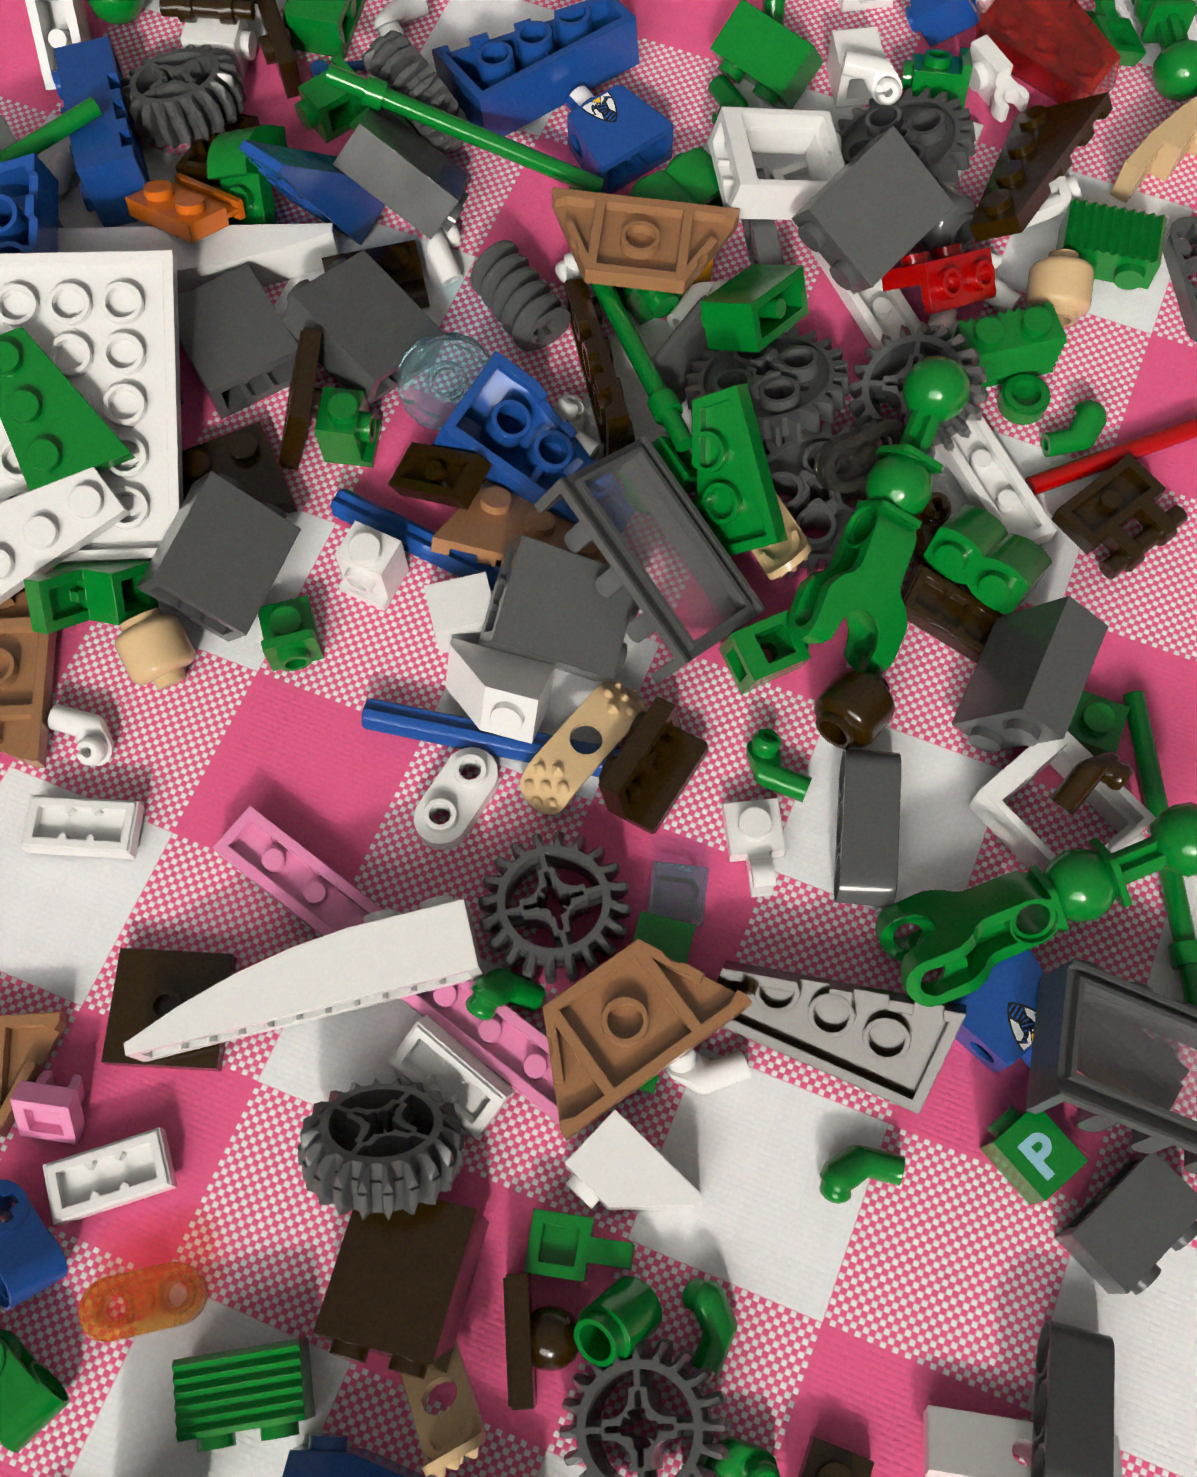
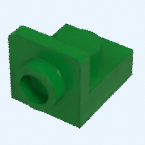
M308 595L261 606L258 612L263 635L261 646L273 671L280 669L284 671H297L306 668L312 661L324 659L312 604Z
M1083 690L1067 731L1093 756L1107 751L1116 753L1130 707Z

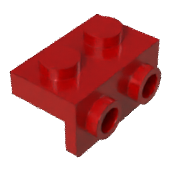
M961 243L932 249L933 259H930L929 251L906 255L900 260V267L890 269L881 278L883 291L921 285L926 314L939 313L996 296L995 269L992 264L990 247L962 252Z

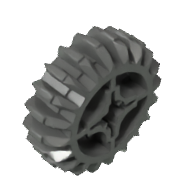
M390 30L384 36H379L362 55L365 70L369 74L387 81L388 88L468 121L458 102L439 78L438 74L402 33ZM405 117L417 134L445 156L450 152L453 153L464 144L457 138Z
M189 44L184 49L173 47L169 52L163 54L158 52L157 56L151 60L143 59L142 66L132 68L129 71L130 77H126L120 82L123 86L121 89L124 95L123 100L134 129L132 130L134 135L139 137L143 144L153 143L156 148H162L167 144L172 149H176L181 144L186 143L192 146L195 140L203 138L208 141L210 135L225 132L224 126L234 124L237 121L236 115L241 114L245 110L243 103L247 99L243 79L232 57L225 55L223 49H211L209 45L195 48L193 44Z
M923 321L914 335L904 325H901L899 331L900 338L892 341L890 336L882 334L881 343L884 347L881 350L876 351L866 347L865 355L870 363L868 365H854V373L860 381L849 384V393L852 398H855V400L849 403V411L853 417L858 418L855 421L856 429L861 435L868 434L869 445L873 449L881 445L899 444L911 414L906 408L903 399L904 379L911 367L928 356L941 355L957 360L966 370L970 379L968 402L958 416L939 424L928 456L934 459L936 453L935 446L942 444L947 451L953 452L954 443L951 437L957 433L961 437L969 438L971 431L965 421H981L983 414L980 407L976 404L985 402L988 398L986 388L981 386L988 377L985 368L978 366L981 361L978 351L973 348L967 349L969 344L961 334L951 338L952 335L949 328L943 324L933 335L929 324H925ZM903 367H905L901 372H899V373H897L896 375H894V374H895L896 372H898L900 369H902ZM880 403H890L892 408L901 409V414L905 419L904 425L891 423L881 417Z
M559 830L554 833V845L544 846L543 838L540 834L535 833L532 835L533 849L526 852L522 844L514 842L511 845L515 858L514 862L509 861L505 857L497 856L494 863L502 877L485 875L483 879L484 887L494 894L478 898L480 910L491 913L479 921L482 932H497L488 941L491 952H500L509 947L502 960L507 969L515 967L522 959H525L522 974L528 980L535 976L538 966L545 967L544 976L547 984L555 983L556 968H566L567 978L570 982L578 980L576 964L580 962L584 963L588 971H594L599 967L598 960L594 955L595 951L604 957L612 958L616 954V948L606 937L624 939L627 934V928L616 920L625 919L631 915V905L618 901L629 893L627 882H612L620 873L618 863L610 862L600 866L605 857L604 848L598 846L586 855L584 854L586 847L585 837L577 836L572 846L567 847L564 842V834ZM554 868L576 872L587 879L593 887L586 889L584 884H565L558 879ZM537 873L539 885L536 892L526 899L519 900L520 906L509 909L512 896L518 886L529 876ZM548 885L552 888L554 898H557L560 906H563V914L561 915L562 930H559L555 916L552 917L550 910L547 909L546 901L549 900ZM602 905L599 919L593 929L584 938L573 944L570 930L572 923L576 918L589 914L590 907ZM524 925L526 930L532 928L544 929L551 934L556 948L535 945L520 936L514 927Z
M375 1078L372 1085L360 1086L352 1082L348 1092L331 1091L328 1102L314 1103L312 1115L303 1119V1128L300 1132L301 1144L298 1145V1164L302 1166V1177L306 1182L307 1191L317 1194L320 1205L334 1203L339 1215L346 1214L351 1210H358L362 1220H365L371 1213H384L387 1219L390 1220L393 1211L403 1209L409 1214L414 1215L419 1202L436 1205L440 1192L452 1190L453 1180L460 1174V1167L464 1159V1129L461 1128V1119L455 1113L454 1104L443 1102L441 1091L425 1093L422 1083H416L408 1087L402 1085L400 1078H397L392 1084H380Z
M660 1338L656 1344L653 1356L650 1342L646 1339L635 1345L632 1357L630 1355L625 1361H622L619 1356L613 1362V1365L607 1367H599L590 1363V1367L597 1376L595 1379L582 1373H576L572 1379L575 1387L584 1393L582 1400L565 1398L562 1403L564 1410L577 1414L576 1425L561 1426L559 1431L560 1437L565 1439L577 1438L579 1448L569 1451L564 1455L565 1464L571 1466L584 1462L587 1469L578 1477H622L609 1462L601 1442L614 1441L625 1447L630 1456L631 1471L638 1472V1477H658V1469L663 1468V1455L667 1445L680 1437H693L690 1454L684 1466L674 1477H721L716 1469L707 1464L709 1456L715 1459H729L731 1449L726 1445L713 1443V1433L730 1431L733 1426L731 1419L712 1418L711 1408L721 1406L727 1401L724 1391H715L705 1395L702 1390L712 1381L715 1375L710 1367H703L691 1376L689 1371L695 1362V1352L685 1348L672 1362L673 1341L666 1338ZM653 1371L664 1375L676 1384L685 1396L692 1416H675L665 1410L661 1404L659 1388L653 1386ZM633 1374L634 1386L628 1388L627 1405L623 1412L615 1418L600 1420L604 1404L611 1391L623 1379ZM644 1409L647 1420L657 1421V1424L674 1425V1430L658 1431L656 1437H648L652 1444L648 1448L645 1437L635 1436L634 1432L621 1433L618 1430L620 1426L634 1425L635 1420H644L640 1414Z

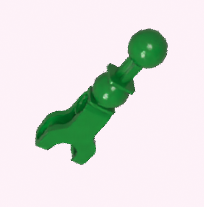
M1131 0L1134 5V16L1143 28L1141 32L1142 42L1160 44L1161 52L1153 63L1152 82L1156 90L1164 99L1177 102L1196 97L1197 41L1189 39L1187 34L1197 11L1196 2L1193 0Z
M934 355L924 358L911 367L903 383V399L906 408L911 414L900 443L878 446L876 454L882 459L874 464L867 475L865 491L868 500L857 502L856 511L846 524L830 565L822 571L812 573L800 583L787 620V629L793 638L805 644L824 643L831 639L845 617L849 631L844 656L847 663L854 669L873 671L878 674L887 671L895 660L908 627L907 613L901 599L900 588L917 541L916 531L920 529L922 521L915 518V516L923 512L932 498L933 479L931 474L942 473L944 467L941 463L928 456L939 424L958 416L968 402L970 395V379L966 370L957 360Z
M1187 802L1169 807L1156 819L1150 830L1149 838L1113 853L1096 837L1089 840L1091 850L1076 848L1063 851L1049 861L1043 873L1034 864L1028 867V872L1015 871L963 891L928 890L916 893L881 911L876 920V938L888 955L902 962V984L911 999L925 1007L939 1006L978 990L989 978L991 970L999 962L1046 942L1058 930L1061 932L1069 930L1066 920L1080 923L1098 919L1110 909L1115 899L1123 908L1131 906L1132 903L1126 884L1164 868L1186 877L1197 876V804ZM912 923L919 925L921 928L902 938L893 936L894 932L903 924ZM943 966V971L936 980L928 983L921 982L926 972Z

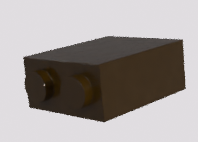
M438 1199L436 1205L419 1202L414 1215L409 1214L403 1209L393 1211L390 1220L387 1219L384 1213H371L365 1220H362L359 1211L352 1210L313 1333L332 1342L330 1354L348 1360L366 1363L368 1353L371 1352L391 1358L388 1370L424 1380L427 1368L447 1373L489 1221L475 1208Z

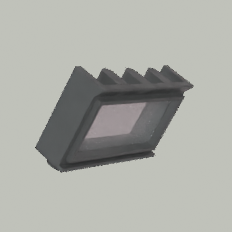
M646 434L637 441L570 476L560 478L534 504L537 511L541 514L550 509L557 501L565 499L579 520L564 536L567 548L577 553L594 542L611 566L595 582L598 593L608 598L625 587L643 612L627 625L626 630L629 638L636 643H640L657 632L674 659L651 675L657 684L766 610Z
M1072 959L1043 976L1039 981L1025 1110L1038 1114L1062 1102L1069 1103L1078 1107L1077 1127L1081 1130L1100 1132L1117 1124H1122L1132 1128L1131 1148L1134 1151L1149 1154L1173 1145L1185 1150L1184 1170L1197 1174V1006L1174 1001L1153 992V989L1146 984L1126 981L1102 971L1097 964L1084 960Z

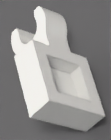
M987 34L972 41L970 53L973 67L969 81L970 89L977 92L986 104L991 106L992 116L1001 123L1006 121L1010 107L1007 103L1014 104L1020 112L1026 110L1030 96L1027 89L1010 76L1013 64Z
M778 798L723 803L722 814L729 862L746 861L751 898L772 896L774 894L773 887L777 885L772 858L784 857L786 852Z

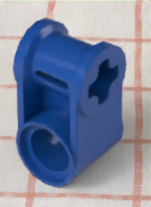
M0 1179V1216L6 1219L4 1223L0 1219V1307L8 1311L66 1277L68 1267L62 1248L53 1234L44 1226L29 1201L26 1192L19 1184L10 1180Z

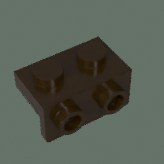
M658 696L647 712L643 710L635 717L629 729L628 741L618 755L613 754L607 759L601 769L598 784L609 812L650 834H655L709 751L706 741L682 730L676 705Z

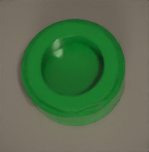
M1019 373L1012 375L1003 383L997 397L999 412L1005 419L1015 424L1029 425L1035 423L1042 418L1050 403L1051 394L1049 387L1041 378L1032 374Z

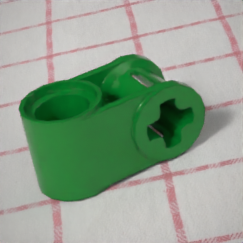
M0 1329V1444L14 1453H19L69 1404L70 1398L59 1380L35 1359L18 1336L10 1330Z

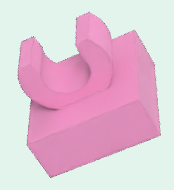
M49 1070L43 1071L37 1077L36 1082L20 1080L10 1098L20 1136L77 1145L86 1127L81 1106L85 1098L81 1075L74 1074L68 1087L56 1086L53 1073Z

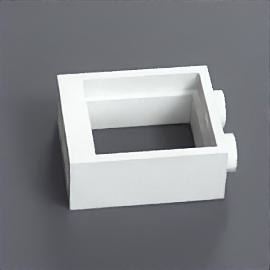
M722 106L708 140L723 207L740 209L739 219L792 220L791 218L845 166L841 153V137L835 131L830 111ZM752 153L805 155L812 181L758 179Z
M1068 731L1064 739L1029 746L985 784L975 795L968 807L1027 868L1036 864L1043 873L1049 861L1056 855L1005 803L1049 764L1065 779L1077 763L1091 758L1093 755ZM1100 781L1086 798V801L1118 832L1105 845L1111 853L1147 839L1141 832L1156 817L1124 786L1120 790H1112Z

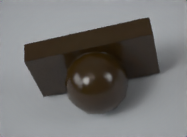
M507 1274L506 1278H503L508 1407H511V1410L534 1409L537 1405L535 1367L540 1370L553 1372L565 1368L574 1361L579 1352L574 1339V1329L578 1322L572 1313L560 1306L547 1305L537 1308L532 1312L531 1274Z

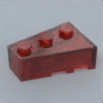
M995 0L976 24V39L987 34L1013 64L1011 72L1013 76L1058 104L1106 92L1109 93L1116 84L1121 56L1076 0Z

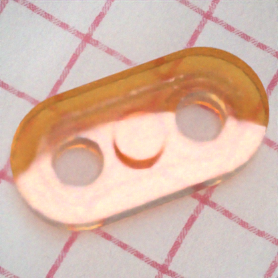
M167 1262L103 1277L91 1284L83 1294L79 1304V1321L87 1335L102 1342L121 1341L184 1326L194 1321L203 1311L208 1298V1285L204 1275L197 1267L183 1262ZM180 1282L185 1286L187 1296L180 1306L175 1307L169 1300V1292L174 1284ZM119 1296L124 1300L126 1309L124 1315L115 1321L109 1315V1305L114 1298Z

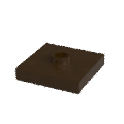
M306 327L300 331L290 381L279 456L281 467L294 470L299 468L310 418L317 419L323 390L314 387L322 331Z
M120 948L101 1062L113 1066L221 1071L225 1042L148 1062H142L126 1056L124 1043L180 1004L235 974L237 957L226 953Z

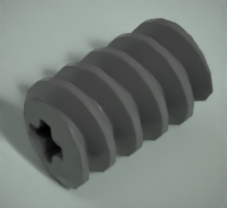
M502 240L487 248L475 262L470 275L471 287L481 296L484 304L492 310L494 317L502 323L504 330L513 337L514 343L521 350H539L556 341L567 330L571 321L570 312L566 308L561 307V301L555 294H550L548 284L544 280H539L540 274L534 267H529V260L519 253L517 245L513 241Z

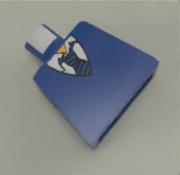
M615 85L598 96H595L586 86H579L569 95L566 103L567 108L571 111L567 116L568 145L581 169L604 178L599 193L613 194L672 158L674 125L623 85Z
M1030 949L999 962L991 970L989 978L978 990L950 1001L951 1003L967 1005L966 1016L955 1039L995 1073H999L1009 1067L1019 1058L1030 1068L1040 978L1046 975Z

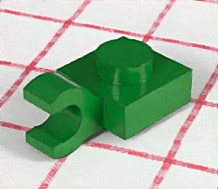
M1093 0L1096 6L1095 12L1079 10L1077 13L1078 23L1082 28H1085L1093 46V53L1101 64L1135 67L1144 57L1146 51L1130 19L1118 16L1114 0Z
M534 1209L524 1272L586 1282L589 1263L632 1270L635 1245L629 1242L593 1237L595 1219L592 1217Z

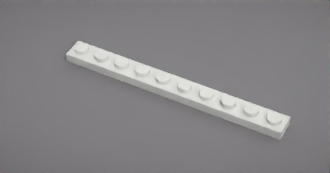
M806 158L770 172L769 178L776 180L812 181ZM791 220L798 231L799 227ZM810 249L873 349L879 351L884 347L881 343L882 334L890 336L892 341L900 338L899 331L901 325L907 326L912 335L917 333L921 322L899 289L883 291L882 279H880L872 288L853 294L850 290L843 289L834 281L829 271L831 266L819 252ZM903 367L902 369H900V370H899L898 372H896L894 375H896L897 373L901 372L905 367ZM983 416L981 421H965L971 431L969 438L961 437L957 433L951 437L954 443L953 452L947 451L942 444L935 446L972 505L993 514L1005 526L1008 533L1024 536L1038 545L1052 539L1057 530Z

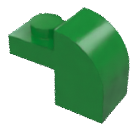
M259 125L220 133L214 138L209 148L207 176L208 179L220 180L222 191L243 200L246 216L242 220L234 217L228 218L229 225L277 224L272 186L267 181V178L258 171L259 168L253 165L239 150V147L243 140L287 147L285 127Z
M118 560L59 563L54 567V571L23 579L32 631L49 634L89 620L120 625L138 614L159 608L158 600L136 588L150 561Z

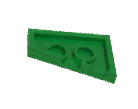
M23 327L0 334V419L29 491L92 467L101 472L136 458Z
M747 383L735 385L692 400V465L697 469V499L691 501L729 556L788 540Z

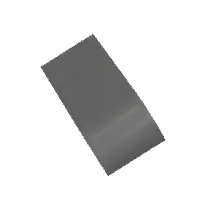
M851 748L843 749L838 789L834 871L835 903L888 907L895 902L899 858L900 753Z
M1048 1319L1044 1322L1039 1336L1036 1355L1030 1477H1114L1115 1349L1111 1336Z

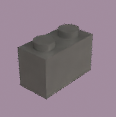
M1156 1152L1149 1154L1137 1153L1131 1156L1054 1238L1108 1294H1128L1132 1291L1137 1295L1147 1289L1160 1275L1162 1269L1156 1263L1170 1248L1178 1251L1196 1237L1197 1193Z

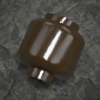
M860 669L843 670L835 676L815 700L813 709L816 717V728L827 742L841 749L849 747L864 748L871 744L894 715L895 704L887 681L873 671H863Z

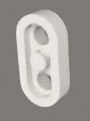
M468 747L455 752L447 760L416 806L414 825L420 839L427 846L438 850H447L459 845L466 838L496 793L499 786V772L494 758L488 752L475 747ZM475 766L481 770L476 778L468 780L461 776L465 768ZM437 811H448L451 816L446 823L439 825L431 821L433 814Z

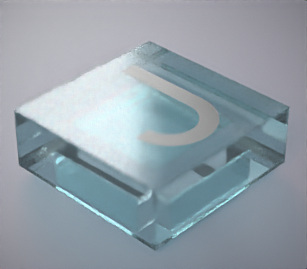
M654 861L648 912L695 924L696 926H702L709 867Z

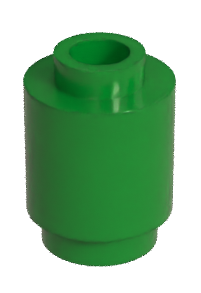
M632 1276L620 1277L581 1311L578 1323L574 1329V1339L578 1350L587 1361L599 1367L613 1365V1362L619 1356L622 1361H625L632 1354L635 1345L642 1340L648 1339L661 1325L662 1308L655 1292L644 1281Z

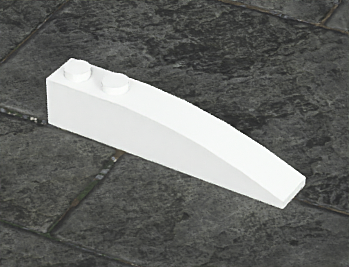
M333 223L229 225L194 243H189L154 226L58 228V252L173 250L177 257L178 294L196 288L217 278L224 272L232 271L247 263L261 286H265L324 268L322 258L340 254Z
M445 895L424 900L419 904L420 910L400 915L397 914L396 910L392 909L370 913L363 917L364 924L348 927L291 947L229 976L180 1004L124 1043L125 1055L142 1062H148L476 980L484 975L470 910L464 899L454 901L453 896Z

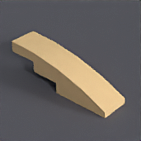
M1197 97L1181 106L1155 128L1123 164L1110 195L1127 203L1148 174L1166 182L1187 153L1197 157Z

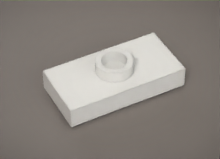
M30 795L20 848L27 853L136 859L145 807L140 801Z
M428 1015L423 1016L415 1023L388 1062L413 1085L422 1083L425 1093L441 1091L443 1102L454 1104L455 1113L461 1119V1127L475 1139L486 1130L515 1091Z
M160 1127L42 1165L53 1225L61 1226L178 1188L166 1131Z

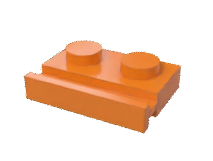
M181 173L174 175L175 183L167 180H153L144 184L142 190L125 197L129 216L189 243H194L229 226L228 218L230 217L239 220L246 218L241 198Z

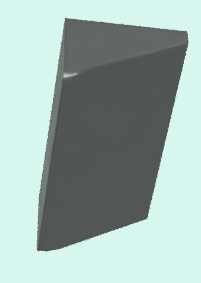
M706 295L697 301L651 358L667 388L675 391L681 405L686 400V375L692 373L691 363L693 361H703L702 351L704 349L712 350L708 349L705 329L701 323L700 301L707 297Z

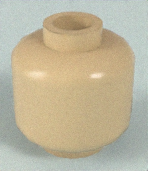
M1070 249L1053 250L1049 252L1048 257L1032 265L1028 275L1025 302L1026 306L1029 305L1031 307H1034L1036 303L1043 306L1046 301L1052 303L1062 327L1074 325L1077 322V318L1084 316L1089 311L1094 283L1092 265L1084 259L1078 258V252Z
M154 608L138 614L119 625L122 633L115 640V649L129 677L135 684L146 685L154 682L159 691L187 678L183 668L194 661L196 651L178 616L162 614L159 608Z

